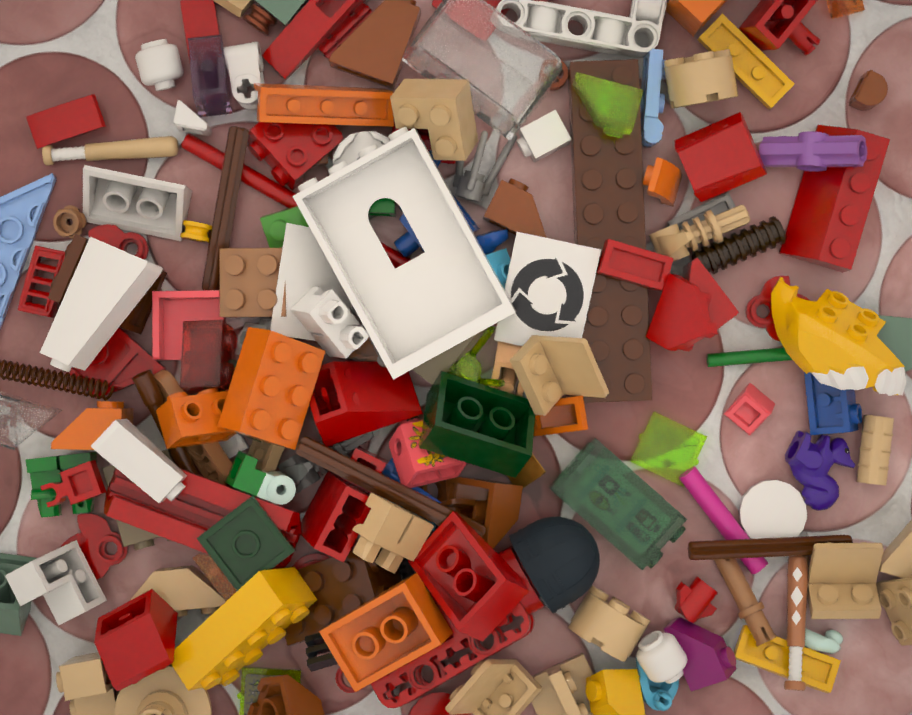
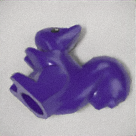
M797 431L785 454V461L790 465L793 476L804 485L801 494L805 498V503L817 511L829 509L839 497V486L836 480L828 475L832 465L835 463L845 467H855L846 441L837 437L830 442V436L823 434L819 436L814 444L811 442V435L809 433Z

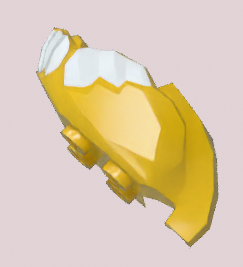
M779 278L771 292V310L776 333L787 354L806 374L811 372L821 384L840 390H860L873 387V390L879 394H887L888 396L903 395L906 385L905 366L877 337L886 321L880 319L874 311L861 308L850 302L847 296L837 291L826 289L817 301L798 298L796 296L799 287L796 285L790 286L784 282V278Z

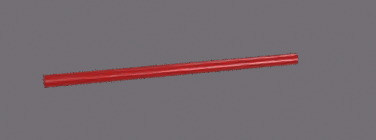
M188 133L182 141L181 148L222 170L225 153ZM243 164L241 182L287 208L297 206L293 198L296 193ZM381 242L395 269L412 260Z

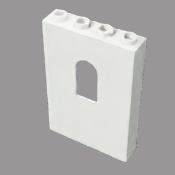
M403 127L388 136L390 142L378 148L377 144H373L358 153L360 159L348 165L345 160L328 169L330 175L319 182L315 177L299 185L298 189L300 192L293 196L393 380L516 313L512 302L418 131L415 128L408 131L407 127ZM383 198L392 199L398 203L425 253L396 269L368 218L369 209L372 204Z

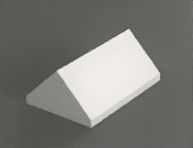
M84 165L83 214L86 217V222L98 225L110 224L122 230L182 241L180 233H183L185 226L182 224L183 220H187L192 190L186 185Z

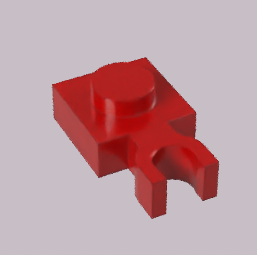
M96 460L88 461L60 472L62 483L52 482L40 486L42 491L52 488L56 491L55 500L47 502V507L59 505L67 497L70 504L74 505L107 493Z

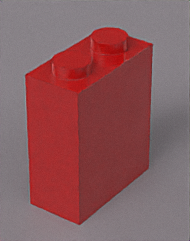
M329 471L326 473L301 521V535L314 549L344 563L359 535L352 529L357 524H363L371 508L365 505L369 494L340 479L341 476Z

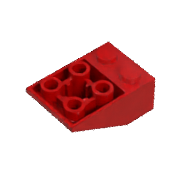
M333 361L321 365L309 403L314 422L325 446H330L423 414L409 371L393 380L387 367L379 366L377 361Z

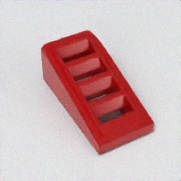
M35 245L20 296L18 311L55 318L58 302L48 298L50 292L34 289L36 283L51 286L53 280L38 277V271L55 273V277L59 273L65 259L64 251ZM41 257L59 260L57 267L41 264ZM33 296L47 299L46 306L32 303Z

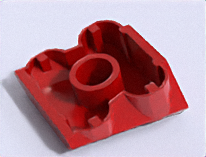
M741 112L674 140L675 150L692 185L694 195L700 202L720 196L731 189L767 174Z

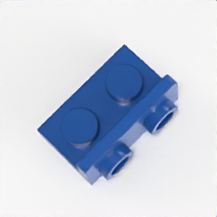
M804 372L810 435L857 431L859 429L858 424L862 423V409L860 404H856L855 390H840L821 384L811 372L807 374Z

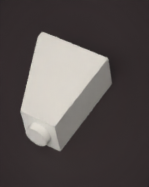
M127 418L115 420L91 445L97 453L158 503L163 502L166 498L172 502L186 487L182 481L187 475Z

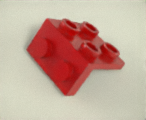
M258 122L249 130L248 148L257 160L262 161L264 159L272 168L270 171L272 176L281 186L287 185L293 191L302 183L305 173L342 142L343 135L335 125Z

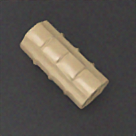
M864 415L856 482L886 486L894 418Z

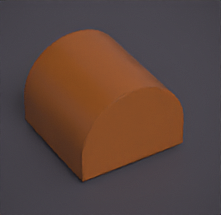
M873 70L864 73L848 102L849 106L860 111H867L881 103L888 92L886 80L882 75Z

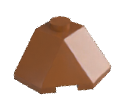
M461 476L447 479V500H476V506L459 509V513L485 525L486 531L483 539L494 549L519 519L523 486Z
M288 674L261 678L257 687L260 691L257 702L250 705L247 715H325L321 699Z

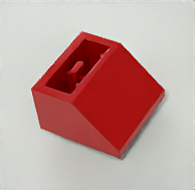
M153 589L104 614L97 620L94 643L111 684L117 692L131 684L138 683L141 679L158 670L165 669L174 661L178 613Z

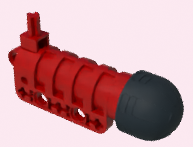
M547 517L528 524L523 529H519L516 533L509 535L513 547L510 546L498 554L512 567L530 591L491 632L494 637V644L490 649L484 647L480 640L459 632L430 593L453 633L438 647L369 684L372 686L379 701L388 708H397L414 701L475 666L480 661L491 657L529 635L535 627L534 612L547 605L554 614L557 610L566 607V605L575 602V600L584 595L594 583L600 565L599 549L591 533L582 524L564 517ZM513 615L515 617H523L524 622L520 624L521 629H510L504 633L501 627L514 621ZM468 647L473 651V653H468L461 657L458 662L447 666L443 662L444 659L447 660L453 657L456 651L464 650ZM424 665H428L433 670L434 677L432 682H428L423 678L422 669ZM339 667L335 677L337 686L346 693H354L353 688L345 684L343 671ZM407 682L411 684V688L403 690L398 696L394 694L393 690L398 685Z

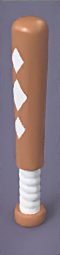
M806 555L788 557L787 647H789L788 681L784 682L785 690H805V682H802L801 672L802 649L805 648L809 559Z

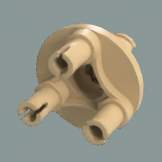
M169 665L165 669L158 670L141 679L138 683L131 684L120 690L115 703L114 715H212V706L207 690L199 688L188 691L172 665Z

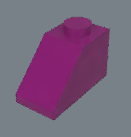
M681 617L673 619L664 628L665 633L667 632L675 636L687 655L688 661L683 669V675L691 692L725 681L736 671L735 654L730 647H727L723 637Z

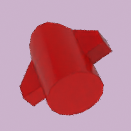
M697 576L689 587L681 582L676 588L677 603L675 604V610L691 623L696 622L700 618L712 616L717 608L710 603L718 592Z

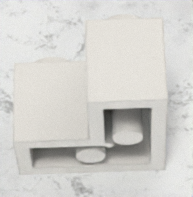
M77 540L5 575L20 606L43 595L58 626L107 601Z

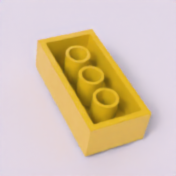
M295 567L258 571L175 648L174 661L171 665L188 691L199 688L208 690L218 684L227 686L240 676L238 671L245 665L253 664L262 657V649L268 644H274L286 635L285 629L291 623L294 624L304 619L310 613L308 608L318 599Z

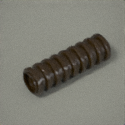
M772 216L769 218V222L763 220L759 222V226L751 225L748 231L745 228L740 230L739 235L736 233L731 234L730 239L723 237V242L718 244L712 242L709 248L707 246L701 247L702 251L696 250L692 252L691 258L694 260L698 257L708 272L715 274L718 273L719 268L722 270L727 269L728 264L736 265L737 260L743 262L747 260L749 255L751 257L757 256L758 251L760 253L766 252L767 247L773 249L776 248L777 243L780 245L785 244L786 234L779 219Z

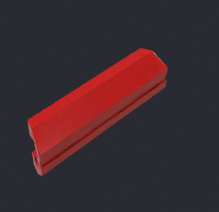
M115 468L106 490L103 512L106 516L208 554L197 538L253 496L180 468L187 475L182 481L186 487L172 502L166 498L163 502L158 503ZM255 496L295 549L301 535L300 513ZM293 553L272 569L285 568L291 561Z

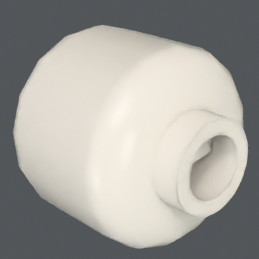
M167 39L142 44V50L135 56L142 83L147 86L155 85L156 91L176 87L174 80L181 78L184 74L177 46L168 44Z
M654 631L641 639L638 644L639 649L636 653V658L647 677L655 683L666 682L671 684L679 680L684 673L683 669L688 659L675 636L667 632Z

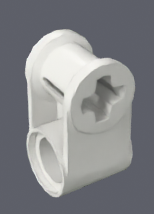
M259 42L224 47L225 61L234 98L243 108L256 110L258 91H252L251 98H246L244 93L247 92L248 86L254 88V83L265 84L263 75L264 65Z

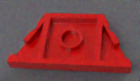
M119 327L85 371L72 367L68 373L70 376L75 374L76 379L79 375L83 379L88 376L89 381L91 378H94L95 384L98 379H101L102 383L107 380L108 389L105 394L107 396L110 393L111 386H114V393L134 385L132 378L141 372L151 370L154 375L167 368L158 360H153V356Z

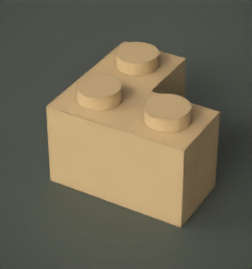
M404 79L391 95L390 100L397 129L407 127V129H428L433 160L466 161L478 142L469 79Z
M98 652L72 657L59 666L60 672L56 673L57 688L60 693L64 692L65 701L71 700V715H114L115 703L120 691L117 692L113 688Z

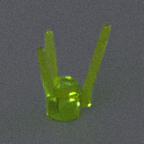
M490 326L473 348L467 352L466 356L450 366L447 373L486 386H504V380L482 378L480 376L482 367L476 359V355L492 336L495 328Z

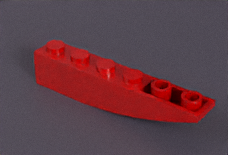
M309 0L261 56L287 80L318 49V46L326 38H329L331 33L366 0Z

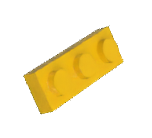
M723 13L697 39L709 52L730 49L735 77L769 110L795 84Z
M743 625L734 650L736 659L788 679L789 647H787V640L776 637L757 646L748 626ZM806 647L803 648L802 682H805V685L811 688L831 693L841 660Z

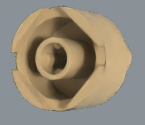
M730 49L694 54L693 57H682L664 61L671 109L738 97Z
M592 585L572 617L568 628L587 642H592L600 647V650L625 662L651 621L634 610L629 614L630 606L614 596L609 602L607 600L609 595Z

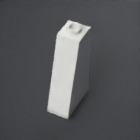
M90 237L40 353L52 358L50 365L66 372H70L72 367L85 371L160 276L163 268Z

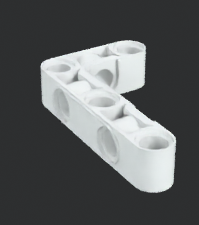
M502 0L493 13V24L502 33L526 37L535 41L606 54L642 58L658 45L667 0H632L629 17L544 1ZM505 8L513 9L518 16V20L514 23L506 22L501 16V10ZM575 20L582 24L583 34H572L568 29V22ZM635 33H643L647 36L649 40L648 47L642 48L635 43Z

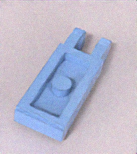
M652 49L643 57L640 112L643 147L646 146V148L659 143L663 136L664 125L658 119V113H663L665 105V94L660 93L661 80L666 79L664 71V61L666 60L663 59V50Z

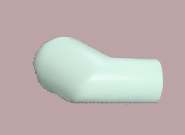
M805 628V647L829 654H834L841 649L840 644L843 641V636L839 632L831 629L826 631L825 636Z

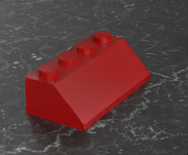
M817 125L815 132L826 133L829 136L862 135L865 137L867 159L863 167H827V170L818 172L803 170L785 230L786 243L781 245L779 254L843 273L852 269L890 139L858 129Z

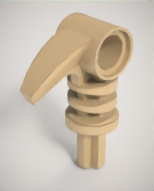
M744 205L736 206L717 215H714L709 210L703 214L705 220L700 221L699 217L692 219L693 225L689 226L686 221L681 224L683 229H679L678 224H674L650 234L649 237L655 252L674 258V262L689 256L688 248L690 247L692 252L699 250L697 245L702 243L703 247L710 245L708 240L712 238L717 244L723 242L722 234L750 222L749 213Z

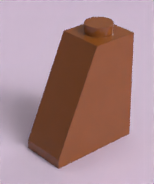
M384 0L331 54L329 59L330 66L394 90L421 16V9L416 6L417 2L415 0Z

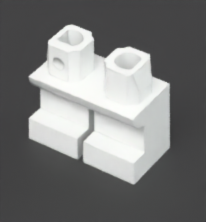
M313 286L290 309L307 331L312 332V337L329 357L346 359L369 337L367 331L333 289L323 292L320 287Z

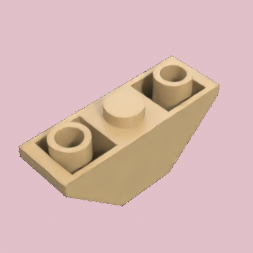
M190 565L155 570L130 600L153 589L180 617L188 615L187 610L200 608L201 614H213L229 599V595L197 568Z

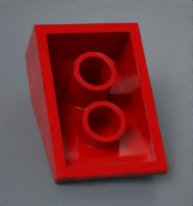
M454 511L425 541L414 562L408 560V563L418 573L424 585L456 629L482 642L530 591L512 567Z

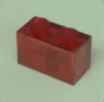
M183 321L180 388L190 395H197L199 392L210 388H216L218 392L229 390L235 371L231 360L232 351L236 349L237 337L233 328L225 321Z

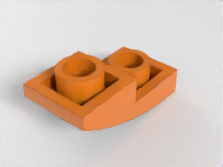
M657 157L654 166H647L643 185L648 186L647 194L649 196L660 198L661 204L674 207L683 174L674 164Z

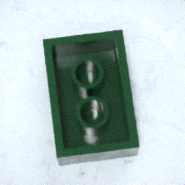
M441 371L426 396L420 448L516 478L532 456L535 414L526 398Z

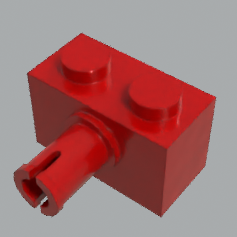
M761 0L738 29L761 51L779 49L788 38L806 56L815 49L812 44L819 45L820 39L801 21L818 0Z

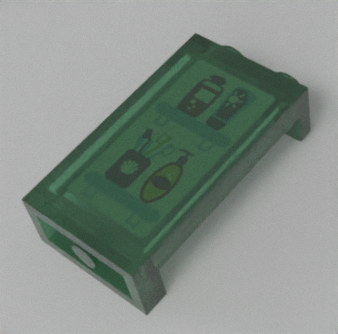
M594 437L590 439L548 487L641 570L646 566L651 569L663 556L664 553L660 550L669 540L674 543L686 530L683 524L687 518Z

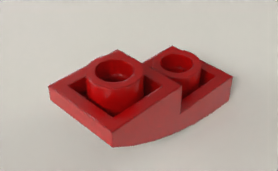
M95 94L26 116L37 149L106 126Z

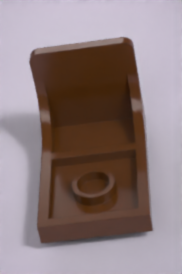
M350 550L344 563L331 557L298 569L297 571L318 600L308 608L310 613L304 619L294 624L291 623L285 629L287 646L304 642L306 636L319 633L321 629L401 582L402 578L399 567L394 574L375 563L378 555L372 564L352 553L353 550Z

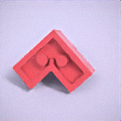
M220 290L152 291L153 360H193L192 327L226 326V317H220Z

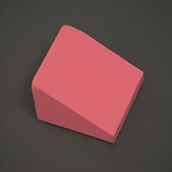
M749 383L725 411L724 415L748 435H751L772 413L775 403Z

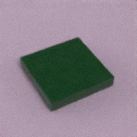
M254 495L197 538L236 591L258 571L274 568L296 551Z

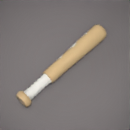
M174 136L88 143L80 147L57 149L53 148L52 145H47L42 148L43 162L47 166L53 165L55 161L86 159V161L162 158L176 156L179 151L178 140Z

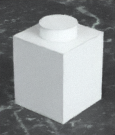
M554 110L520 128L518 134L521 138L516 141L524 157L531 156L535 163L569 145L572 139L557 111Z

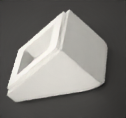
M177 101L173 121L176 128L182 132L203 136L211 135L212 130L208 124L182 101Z

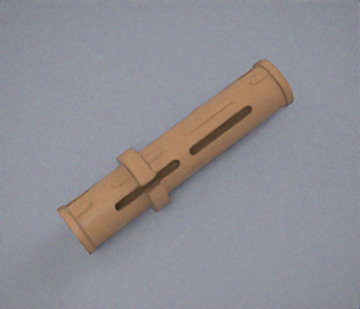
M736 558L714 559L740 610L738 616L741 620H745L756 641V645L760 646L776 638V634H774L762 611L765 607L762 602L758 603Z

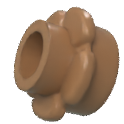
M67 205L64 209H59L53 218V226L60 236H69V238L73 239L75 234H82V229L86 226V217L83 213L79 212L76 206ZM69 219L73 221L72 225L68 224Z

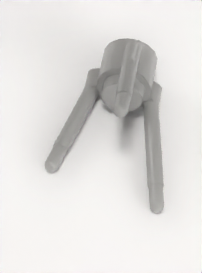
M483 131L471 171L465 170L463 176L464 161H456V175L453 182V187H457L455 196L481 203L482 196L489 195L491 185L517 140V135H511L487 179L483 182L485 175L478 173L488 137V132Z

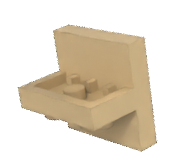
M583 652L532 676L543 687L531 702L537 715H593L586 696V678L593 675Z

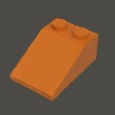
M417 572L319 631L354 692L438 647L453 633Z

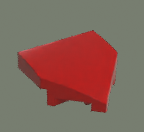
M669 273L646 338L670 351L683 350L689 352L693 349L694 344L705 337L712 338L717 335V326L715 323H711L708 310L712 299L711 294L701 292L699 286L682 276Z

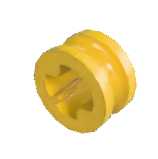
M183 220L182 225L185 226V231L180 233L181 238L209 243L208 232L212 230L211 225Z

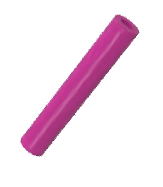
M695 466L690 467L679 476L680 481L725 540L750 539ZM764 557L740 558L752 575L761 571L768 564Z

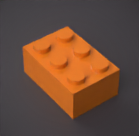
M248 327L217 427L272 445L295 450L325 350L271 330Z

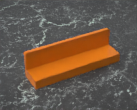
M254 83V89L258 91V122L394 127V116L390 100L394 92L388 89Z

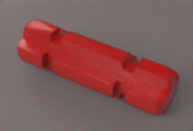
M361 3L353 11L354 15L352 17L349 15L331 33L332 37L330 39L326 38L318 46L319 51L327 59H330L331 54L373 12L371 8L365 3Z

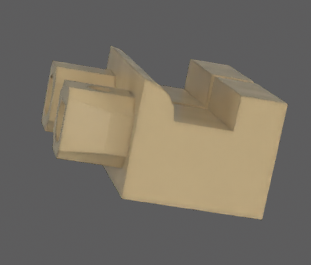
M371 492L365 503L366 506L371 508L363 524H357L352 529L361 535L352 553L372 564L378 555L375 563L395 574L403 558L414 562L434 525L415 513Z

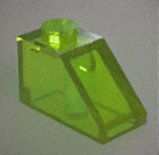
M576 72L572 85L595 125L604 128L603 133L612 137L623 138L624 134L630 135L634 128L643 90Z

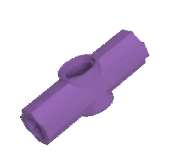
M807 131L800 132L798 136L763 137V141L759 145V155L765 167H796L799 170L818 172L827 170V167H863L867 159V146L865 137L862 135L829 136V134Z

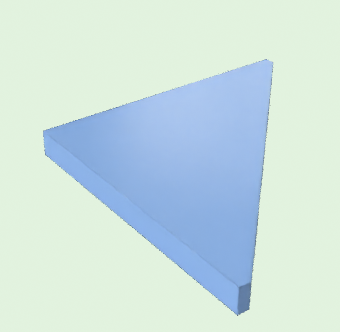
M53 173L0 197V330L57 180Z

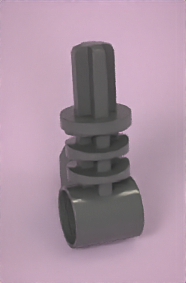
M371 431L327 447L351 458L349 453L371 440L374 434ZM297 454L278 465L279 470L294 481L296 487L295 495L320 480L321 477L318 472L321 471L322 475L329 472L327 469Z

